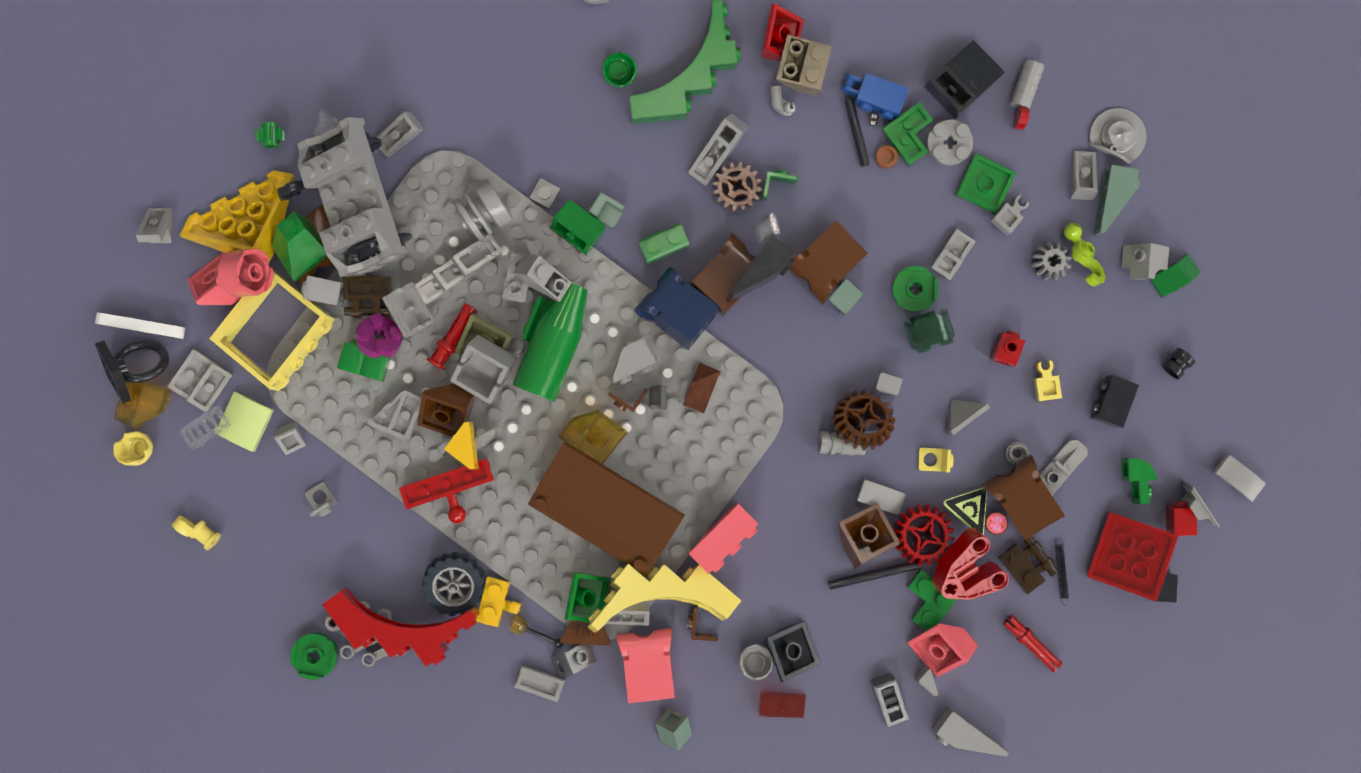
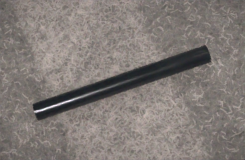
M915 560L913 563L907 562L828 581V586L830 590L917 570L919 565H917V560Z

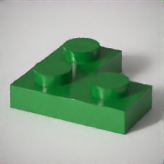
M920 102L882 129L908 167L928 153L916 136V133L930 124L933 119Z
M919 569L906 586L924 600L911 619L925 630L937 625L957 600L945 598L933 585L932 577L922 569Z

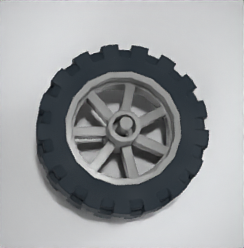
M452 552L449 555L447 553L442 554L440 558H435L426 569L422 592H424L426 602L430 603L429 606L432 609L436 608L439 610L438 613L444 615V613H447L449 616H455L460 613L461 615L469 609L476 607V604L482 599L485 587L483 569L478 566V562L474 558L471 560L467 554L459 555V552ZM449 570L450 572L449 578L441 575L445 571ZM454 570L461 571L462 573L459 576L454 575ZM467 575L470 582H460V580ZM437 579L447 584L437 587ZM459 587H468L470 590L465 595ZM448 590V597L444 596L441 591ZM456 592L460 596L459 598H451L452 594Z

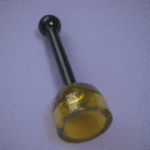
M517 614L509 628V632L518 635L529 632L554 643V646L557 648L563 645L559 638L554 639L529 628L526 619Z

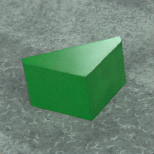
M1186 254L1169 265L1168 270L1160 271L1155 274L1154 279L1149 280L1162 298L1191 283L1201 272L1190 255Z

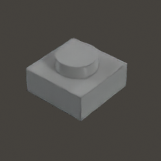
M540 178L530 199L551 209L561 189Z

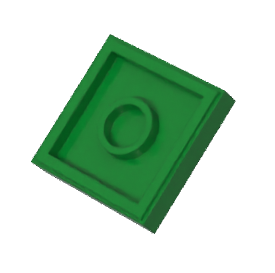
M975 153L955 196L996 214L1017 172Z

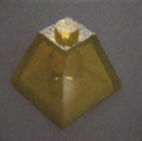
M125 381L131 401L122 404L119 399L114 419L134 429L140 427L165 411L166 406L171 400V389L149 381L143 383H129Z
M595 410L573 417L558 437L603 464L628 431L600 410Z

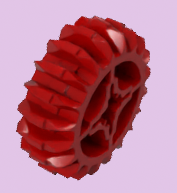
M916 504V512H914L912 507H908L909 515L907 516L901 512L900 516L904 520L902 522L897 519L895 520V523L900 525V528H893V531L899 534L897 538L901 543L895 549L897 551L903 550L901 553L902 558H906L909 555L908 562L913 563L917 558V565L922 566L924 559L928 566L932 563L931 558L936 563H939L940 558L938 555L942 556L945 553L943 550L951 546L947 544L948 540L955 541V537L948 536V533L955 531L953 527L947 528L952 523L951 519L943 520L946 517V513L942 511L938 514L939 508L936 506L930 512V504H925L923 511L921 505ZM928 516L922 525L917 527L910 525L914 519ZM934 520L940 527V539L933 534ZM927 529V532L925 533H927L928 536L932 537L933 539L931 540L929 538H922L920 540L921 536H919V534L916 533L914 530L924 532ZM906 531L914 535L913 549L907 543ZM928 543L937 545L929 552L919 553L920 549H923Z

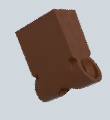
M835 221L804 252L792 258L795 261L788 270L795 277L806 280L810 287V292L823 305L835 285L868 253Z
M731 232L722 250L692 280L691 286L720 306L718 312L724 317L740 299L738 298L729 303L726 300L756 257L750 255L746 245Z
M1032 454L1016 463L1009 474L996 475L982 484L1002 504L1024 540L1065 516L1040 478Z

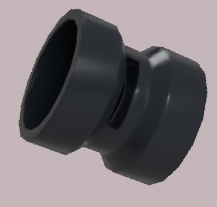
M1176 348L1172 353L1171 359H1166L1161 366L1170 376L1179 380L1184 375V370L1191 368L1195 364V360L1182 348Z

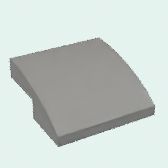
M193 348L167 387L207 413L233 374Z

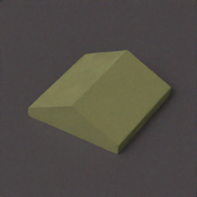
M472 313L455 353L462 356L467 345L477 335L508 351L513 335Z

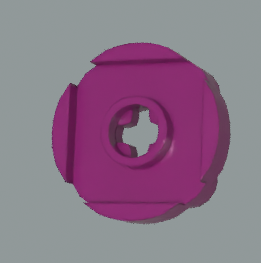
M373 314L370 318H366L358 324L355 333L356 345L363 354L369 357L378 358V356L386 355V358L399 351L403 334L394 321L383 317L381 314ZM375 335H381L384 339L379 338L377 340L375 339Z

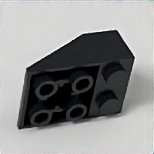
M973 40L945 64L924 87L956 119L1005 72Z

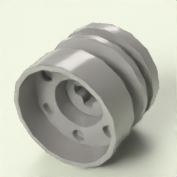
M487 179L474 187L478 198L473 199L466 192L464 196L468 202L467 205L459 197L454 200L461 220L480 242L485 239L481 228L484 227L489 235L493 234L490 226L492 221L500 228L514 221Z

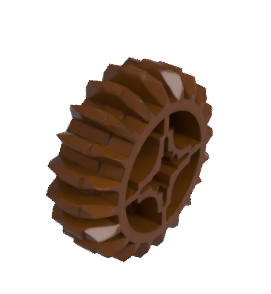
M865 389L861 391V394L856 390L852 392V395L847 393L843 399L839 400L838 406L834 409L832 419L833 423H836L834 431H840L839 438L845 437V445L851 442L854 449L858 445L861 446L863 451L868 446L871 450L875 449L877 445L881 447L885 441L889 440L890 434L894 431L895 418L892 417L894 409H887L889 402L883 403L882 396L874 397V391L867 395ZM864 414H865L866 416H865V419H864V420H866V421H865L864 425L862 426V423H863L862 418H863V416H864Z

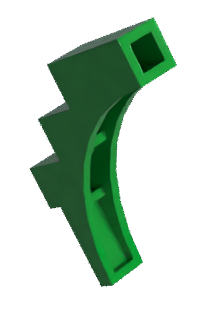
M712 0V18L709 33L701 51L692 64L680 76L665 86L648 93L630 96L633 124L687 119V112L691 111L690 97L685 98V96L712 94V87L716 86L715 72L711 73L710 71L736 69L737 61H741L740 47L735 46V40L726 41L730 40L729 26H724V17H727L726 3L722 4V0Z

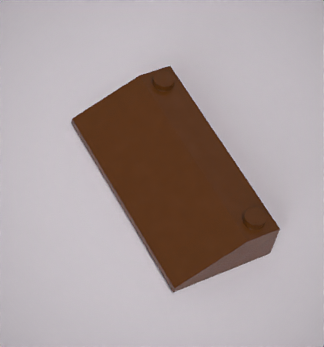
M564 442L528 503L529 506L624 564H629L646 577L685 514L567 442Z

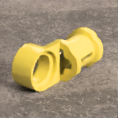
M179 515L171 524L180 534L197 539L204 545V549L207 551L221 537V534L218 532L214 533L209 529L203 520L195 525L184 516Z

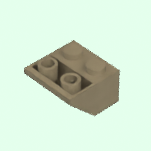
M787 35L776 80L797 92L818 97L832 46Z

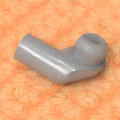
M781 86L770 87L772 108L783 116H790L794 113L795 104L787 102L782 98Z

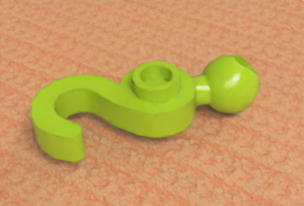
M1069 223L1064 228V236L1073 242L1071 255L1076 262L1091 270L1092 274L1086 276L1085 280L1092 287H1096L1105 281L1104 269L1094 259L1095 249L1093 245L1082 240L1081 226L1076 223Z

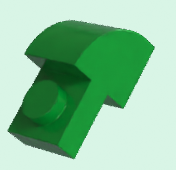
M1121 458L1122 481L1132 483L1133 503L1150 504L1149 498L1152 496V489L1148 485V481L1157 480L1155 470L1142 459Z

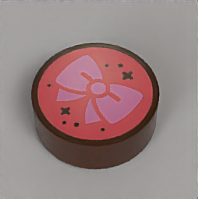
M990 512L985 517L984 527L989 533L1000 535L1007 530L1008 519L1003 513Z

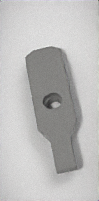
M1078 439L1069 440L1039 474L1052 496L1075 468L1088 456L1087 447ZM1053 473L1057 476L1055 482L1049 480V476Z

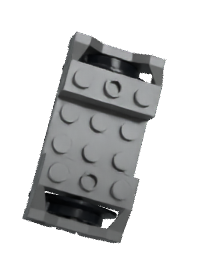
M347 117L339 121L334 129L297 144L299 148L298 168L304 187L318 188L330 228L319 234L326 255L338 270L340 277L361 275L380 269L388 263L395 262V260L402 259L407 253L405 243L413 238L411 233H397L372 156V152L382 145V141L380 138L370 137V134L364 131V118ZM322 150L317 155H315L314 151ZM349 257L358 258L359 263L351 265Z

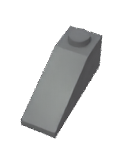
M732 113L724 118L688 173L707 186L750 126Z
M949 707L932 728L937 734L935 738L945 746L951 744L959 749L1005 757L1009 754L1004 747Z

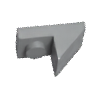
M148 208L136 233L138 242L171 243L172 209Z

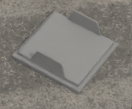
M1182 481V486L1187 493L1181 501L1189 502L1190 508L1198 520H1206L1211 525L1220 527L1195 487L1186 481Z

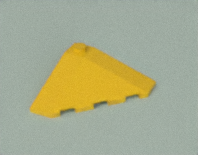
M273 170L266 174L269 179L256 185L253 181L238 189L240 193L238 196L230 200L223 197L210 204L212 208L210 211L202 215L198 212L190 215L180 236L224 253L235 250L259 249L268 256L269 260L267 262L269 264L275 252L272 248L276 225L284 220L289 200L280 201L277 189L285 186L286 183L294 182L295 176L290 173Z

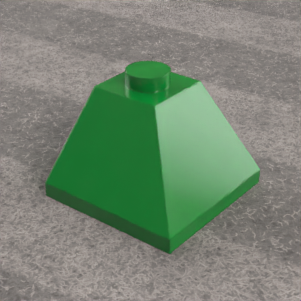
M295 211L276 225L272 248L292 280L296 282L327 257L322 240L310 220Z

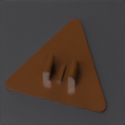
M572 620L560 639V642L565 644L608 646L611 643L604 627L594 633L587 627L591 622Z

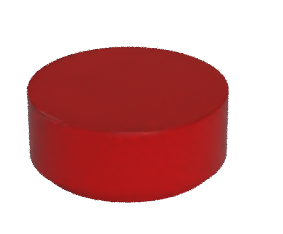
M1018 107L1013 120L1014 129H1025L1030 115L1029 108Z

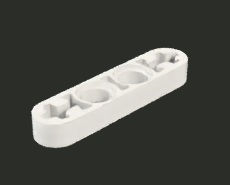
M97 312L95 324L184 339L186 329L185 327Z

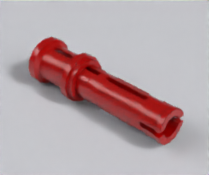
M464 303L442 340L437 341V347L431 357H427L426 360L444 371V365L448 358L456 352L454 347L462 336L471 314H475L477 310Z

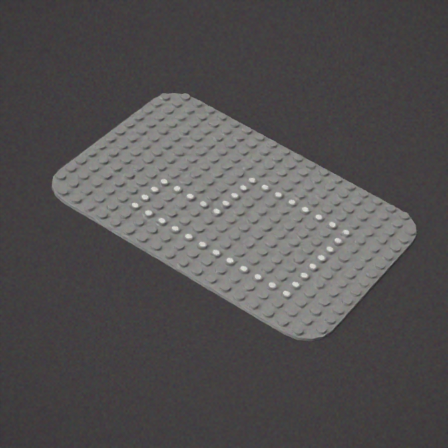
M441 150L425 156L413 166L387 200L397 233H411L413 236L409 242L405 243L407 248L406 255L400 260H395L393 263L382 266L380 269L368 272L366 276H390L391 292L411 282L415 285L431 275L432 271L450 261L454 255L478 241L479 239L467 229L461 220L454 200L459 197L467 205L468 202L464 196L466 192L473 199L478 198L474 187L486 179L490 182L514 220L503 228L498 227L494 221L490 223L493 231L492 236L503 250V253L427 306L435 323L406 339L402 335L401 347L391 357L384 382L337 369L344 342L351 343L352 339L356 340L355 333L358 324L364 319L371 317L353 318V316H344V307H352V300H344L343 307L316 303L335 318L332 328L320 338L316 349L305 357L301 368L294 371L289 378V383L283 389L276 391L268 388L271 399L284 414L403 502L399 490L400 487L465 465L450 453L442 456L437 450L438 446L450 437L448 435L416 424L410 440L405 441L368 425L367 421L383 410L382 408L391 403L403 390L422 397L424 390L453 384L450 380L457 365L461 362V355L457 353L451 354L444 365V371L426 359L431 357L436 349L437 341L442 340L464 303L477 310L475 315L512 334L513 337L507 352L518 359L507 376L500 394L491 404L475 396L468 422H473L475 438L491 429L498 430V434L477 453L478 461L488 458L495 480L455 493L459 506H462L466 511V518L462 523L454 524L449 520L448 511L450 506L447 497L411 509L565 625L569 626L572 620L564 618L573 572L610 578L608 595L611 590L616 592L610 586V583L614 580L611 575L619 566L623 568L626 564L528 505L533 493L563 443L567 442L685 514L654 565L657 568L665 565L676 573L688 557V550L691 547L694 549L775 440L783 423L784 405L778 388L766 375L707 331H704L692 347L687 350L656 326L654 322L647 321L638 316L634 309L647 294L653 292L594 247L585 255L550 229L554 217L476 159L459 151ZM484 227L481 228L484 236L489 234ZM526 241H529L541 257L569 281L588 290L581 339L555 402L512 385L529 344L528 341L521 339L523 335V327L528 322L532 313V305L538 296L550 301L553 300L531 287L528 288L525 303L510 302L502 298L511 253L529 254L525 245ZM335 269L328 280L343 283V277H340L338 270ZM361 300L362 307H373V300ZM382 300V307H387L385 302ZM306 307L274 350L267 365V373L270 376H274L318 320L319 316L308 307ZM391 315V316H383V317L388 318V319H390V320H392V321L395 322V320H394V318L392 317V315ZM375 335V339L377 340L379 338L384 339L381 335ZM644 338L656 364L652 365L654 370L644 375L638 372L632 375V381L622 386L620 382L615 384L612 378L622 348ZM699 363L721 371L705 413L683 406ZM651 386L667 387L666 410L649 409V388ZM645 388L648 390V393L635 412L628 408L625 411L621 410L613 404L615 400L608 395L611 392L633 407ZM655 600L645 601L643 603H645L650 608V606L653 604ZM605 624L603 627L611 640L616 638V634L627 633L635 625Z

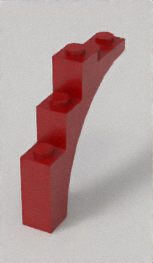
M348 588L341 590L322 604L355 650L361 645L365 649L377 639L390 658L396 654L401 657L412 648L426 667L431 663L435 666L445 659L444 653L449 649L445 642L449 644L459 636L457 632L463 627L465 630H468L477 623L475 618L480 615L476 607H473L460 616L443 622L407 624L388 619L373 612L361 603Z

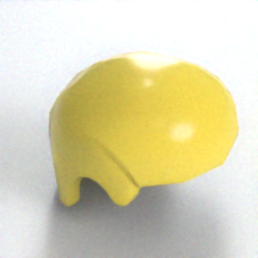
M140 431L124 433V437L114 443L113 455L118 462L124 465L139 466L145 463L152 455L153 443L147 434Z

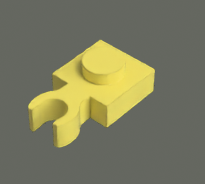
M1051 360L1047 361L1048 368L1046 370L1042 369L1041 362L1036 363V369L1040 373V378L1034 379L1037 401L1062 398L1059 375L1052 376L1051 373L1053 370V362Z

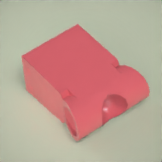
M673 628L657 629L647 636L638 635L634 632L616 634L617 643L624 661L628 703L675 698L670 656Z

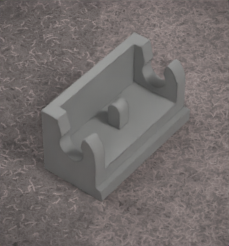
M413 282L394 290L382 298L405 339L435 323Z

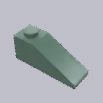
M1110 165L1105 168L1094 236H1099L1107 231L1133 196L1135 190H1138L1140 185L1139 169Z

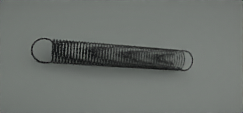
M1055 545V553L1058 551L1061 554H1065L1063 548L1056 547ZM1056 553L1057 567L1062 568L1060 570L1057 568L1058 574L1063 576H1058V583L1059 581L1063 583L1059 584L1060 597L1069 598L1067 593L1068 582L1065 578L1067 577L1066 565L1063 563L1065 562V557Z

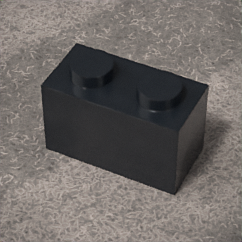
M1115 375L1103 378L1098 388V391H1100L1098 399L1094 400L1091 406V419L1115 428H1123L1139 385Z

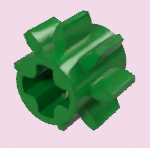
M261 123L260 129H255V141L262 143L263 148H279L280 141H285V130L279 128L278 123Z

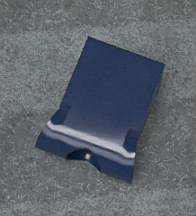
M669 267L657 281V289L647 294L636 306L634 312L641 318L654 322L656 326L689 350L716 317L720 306L690 284L684 282L678 272Z

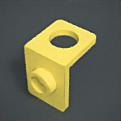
M919 449L918 469L920 471L950 473V468L953 467L951 449ZM927 453H933L936 456L937 461L935 465L927 466L924 463V456Z

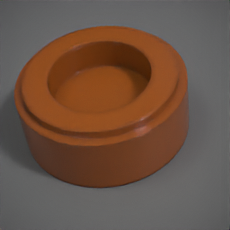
M891 145L881 146L875 154L876 164L883 169L893 167L898 161V152Z

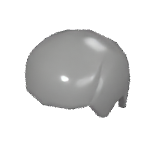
M753 644L744 648L739 656L738 664L740 671L752 680L764 679L773 669L771 653L761 645Z

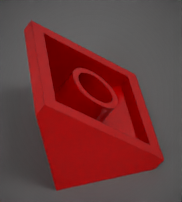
M771 4L761 58L781 61L787 35L801 38L804 19L777 4Z

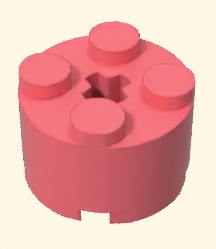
M259 249L229 251L221 256L216 283L233 297L258 296L270 289L274 272L267 262L269 260L268 256Z

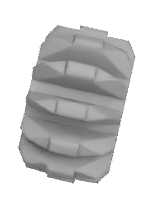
M1050 242L1045 243L1044 247H1038V254L1032 255V258L1037 262L1031 266L1032 268H1039L1036 275L1043 274V280L1045 281L1049 280L1050 277L1053 281L1058 280L1059 276L1065 277L1067 275L1065 270L1071 268V265L1066 263V261L1072 259L1071 256L1064 255L1068 248L1065 247L1060 250V243H1055L1052 246ZM1051 257L1053 258L1052 262L1055 261L1053 266H1050L1051 262H1048V259Z

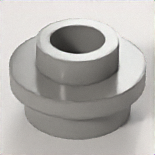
M1013 442L1006 448L1005 456L1011 464L1015 465L1028 457L1029 451L1023 443ZM1015 449L1020 451V455L1017 458L1013 456Z

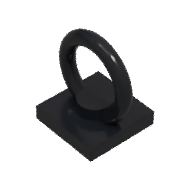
M104 340L95 343L106 376L122 404L131 401L125 381L129 383H143L153 380L161 375L169 364L168 351L163 345L154 341L142 340L129 343L118 350L114 357ZM137 350H153L159 354V363L150 371L140 374L129 373L123 360L128 354Z

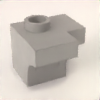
M1153 243L1123 245L1121 268L1130 269V279H1154L1158 270H1168L1169 247Z

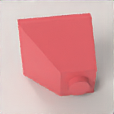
M224 252L187 280L194 300L198 305H233L242 298L230 296L216 283L218 264Z
M937 624L907 642L936 677L967 663L978 647V644L964 628Z

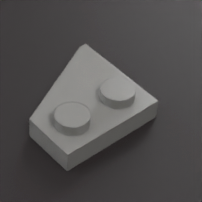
M403 390L391 403L384 406L383 410L373 418H370L367 424L400 439L409 441L418 421L421 396Z

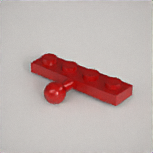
M488 458L478 461V469H469L463 466L400 487L399 490L406 510L447 497L450 506L448 511L449 520L454 524L462 523L466 518V511L462 506H459L455 493L495 480Z

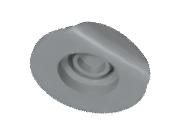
M1123 108L1109 109L1101 113L1094 120L1089 131V145L1128 164L1141 154L1146 144V129L1142 120L1135 113Z

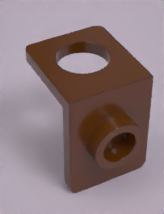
M645 388L633 407L611 392L608 395L615 400L613 404L621 410L625 411L628 408L635 412L648 393V390Z
M693 606V616H688L687 626L688 630H692L691 640L718 641V635L695 633L697 606Z

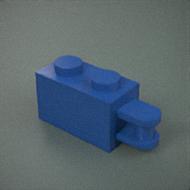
M868 73L865 74L863 79L850 74L845 75L844 79L846 81L844 86H841L840 91L856 97L854 104L858 105L860 110L878 112L880 117L892 120V118L897 119L909 88ZM854 84L860 85L859 91L853 89Z

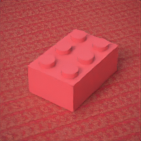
M736 502L688 550L689 555L708 574L712 570L716 573L725 564L723 559L728 554L733 556L741 548L740 542L745 537L750 539L758 531L756 528L758 523Z

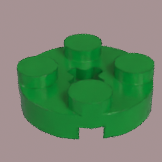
M921 266L907 267L897 274L892 283V295L897 306L909 312L925 310L936 300L939 292V285L935 276L928 269ZM913 283H917V287H921V291L917 292V295H913L909 291V287H912Z
M318 632L304 635L291 649L290 661L292 666L305 679L317 680L328 675L338 662L336 641ZM314 650L318 651L320 655L316 662H313L312 657H309V653L314 652Z

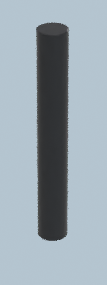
M849 99L844 102L861 167H866L870 163L854 100Z

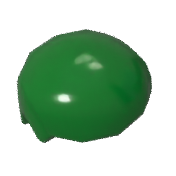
M613 53L602 64V74L606 82L613 87H625L631 84L636 77V63L627 53Z

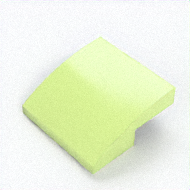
M234 391L215 433L251 452H255L274 410Z

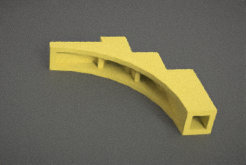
M627 564L623 568L619 566L611 575L614 580L610 583V586L616 592L611 590L603 601L606 604L601 610L597 608L589 617L591 623L587 627L595 633L611 617L623 609L640 602L656 599L691 603L707 610L722 621L728 619L741 600L710 573L708 574L700 565L694 568L689 567L682 575L683 581L665 565L659 568L655 566L648 574L647 578L649 580H647Z

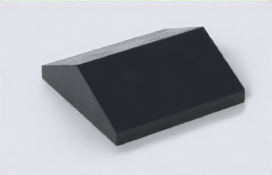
M805 621L779 629L765 638L780 682H784L820 665Z

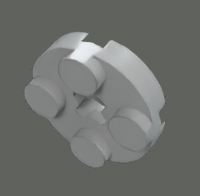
M944 120L936 124L928 134L926 148L929 155L938 164L948 167L955 166L964 161L971 153L973 137L968 125L957 120ZM948 137L955 141L952 149H948V145L944 144Z

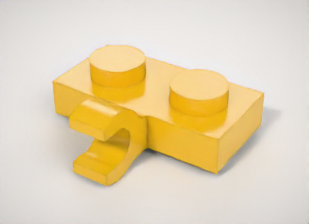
M491 576L487 577L479 607L480 615L476 619L477 622L499 627L503 610L514 614L520 612L522 603L506 600L510 582Z

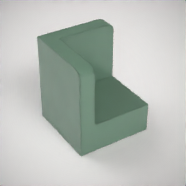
M601 192L589 213L609 227L615 228L625 211V207Z
M846 279L832 294L829 301L844 316L864 293Z
M671 708L656 723L660 741L676 750H679L692 735L688 717Z

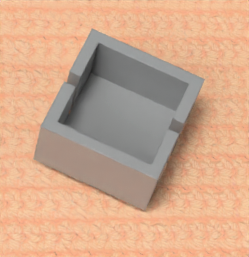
M477 335L467 345L460 359L461 362L457 365L450 381L491 404L500 394L507 376L510 374L518 358Z

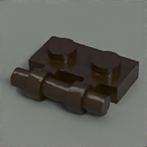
M343 277V299L352 300V307H344V316H353V318H362V316H371L373 314L391 316L389 309L382 307V298L391 293V277ZM361 300H373V307H362Z
M1032 536L1024 540L1027 547L1023 550L1018 544H1014L998 557L1027 595L1046 581L1040 573L1046 570L1051 577L1058 573L1054 566V561L1051 557L1046 556L1041 549L1042 545L1038 540L1035 541ZM1031 554H1034L1040 562L1036 566L1028 558Z

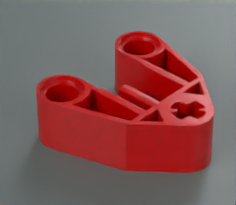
M973 527L966 529L941 556L933 575L932 583L945 598L971 600L1005 588L1009 582V576L995 562H987L979 568L975 565V560L988 552L990 541L978 529Z

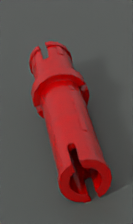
M1013 614L1009 615L1008 618L1010 620L1005 619L1002 625L1016 636V640L1020 644L1023 643L1052 673L1056 672L1055 665L1060 668L1063 662L1032 634L1033 631L1029 627H1025Z

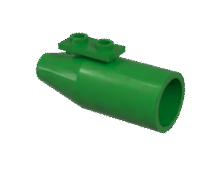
M571 283L560 302L554 299L550 301L538 296L532 305L530 318L523 327L521 339L528 341L529 344L513 381V386L548 400L556 401L581 339L588 290Z

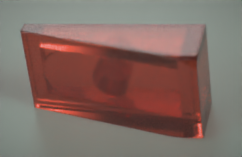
M760 690L758 715L764 717L804 718L806 695Z

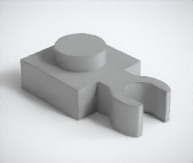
M1021 195L1015 197L1011 205L1008 203L1004 204L990 220L1006 236L1011 234L1024 218L1019 212L1029 206V202L1023 206L1018 204Z

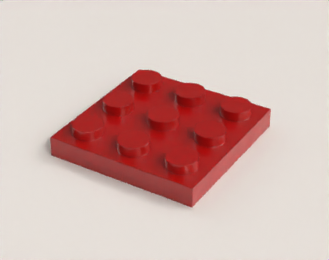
M1109 512L1087 577L1157 602L1179 535Z

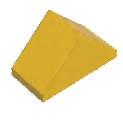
M464 422L444 450L469 469H478L473 422Z

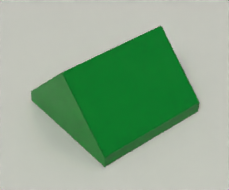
M573 572L564 619L591 622L589 617L597 608L601 610L605 605L603 600L608 593L610 578Z

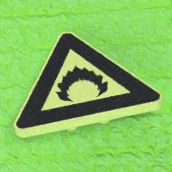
M986 488L971 491L943 502L944 506L969 528L974 527L984 534L987 500Z

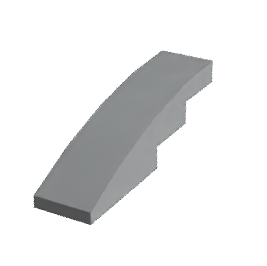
M488 234L481 242L478 240L454 255L450 261L416 283L415 287L425 305L428 306L501 255L503 250L493 236Z

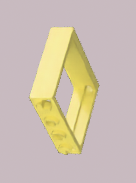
M273 270L274 276L270 289L258 296L242 297L209 339L269 389L280 391L289 383V378L294 371L301 368L305 357L316 349L320 338L330 331L335 318L316 303L303 299L304 295H302L298 288L277 271ZM279 283L316 313L319 318L272 377L234 346L231 341L276 284Z

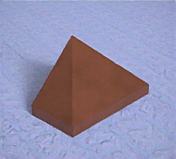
M699 363L683 406L705 413L721 371Z

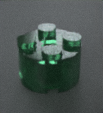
M946 308L940 309L941 313L938 314L930 311L909 318L911 323L907 321L902 322L910 349L922 353L931 350V345L940 344V346H944L954 342L953 337L955 333Z

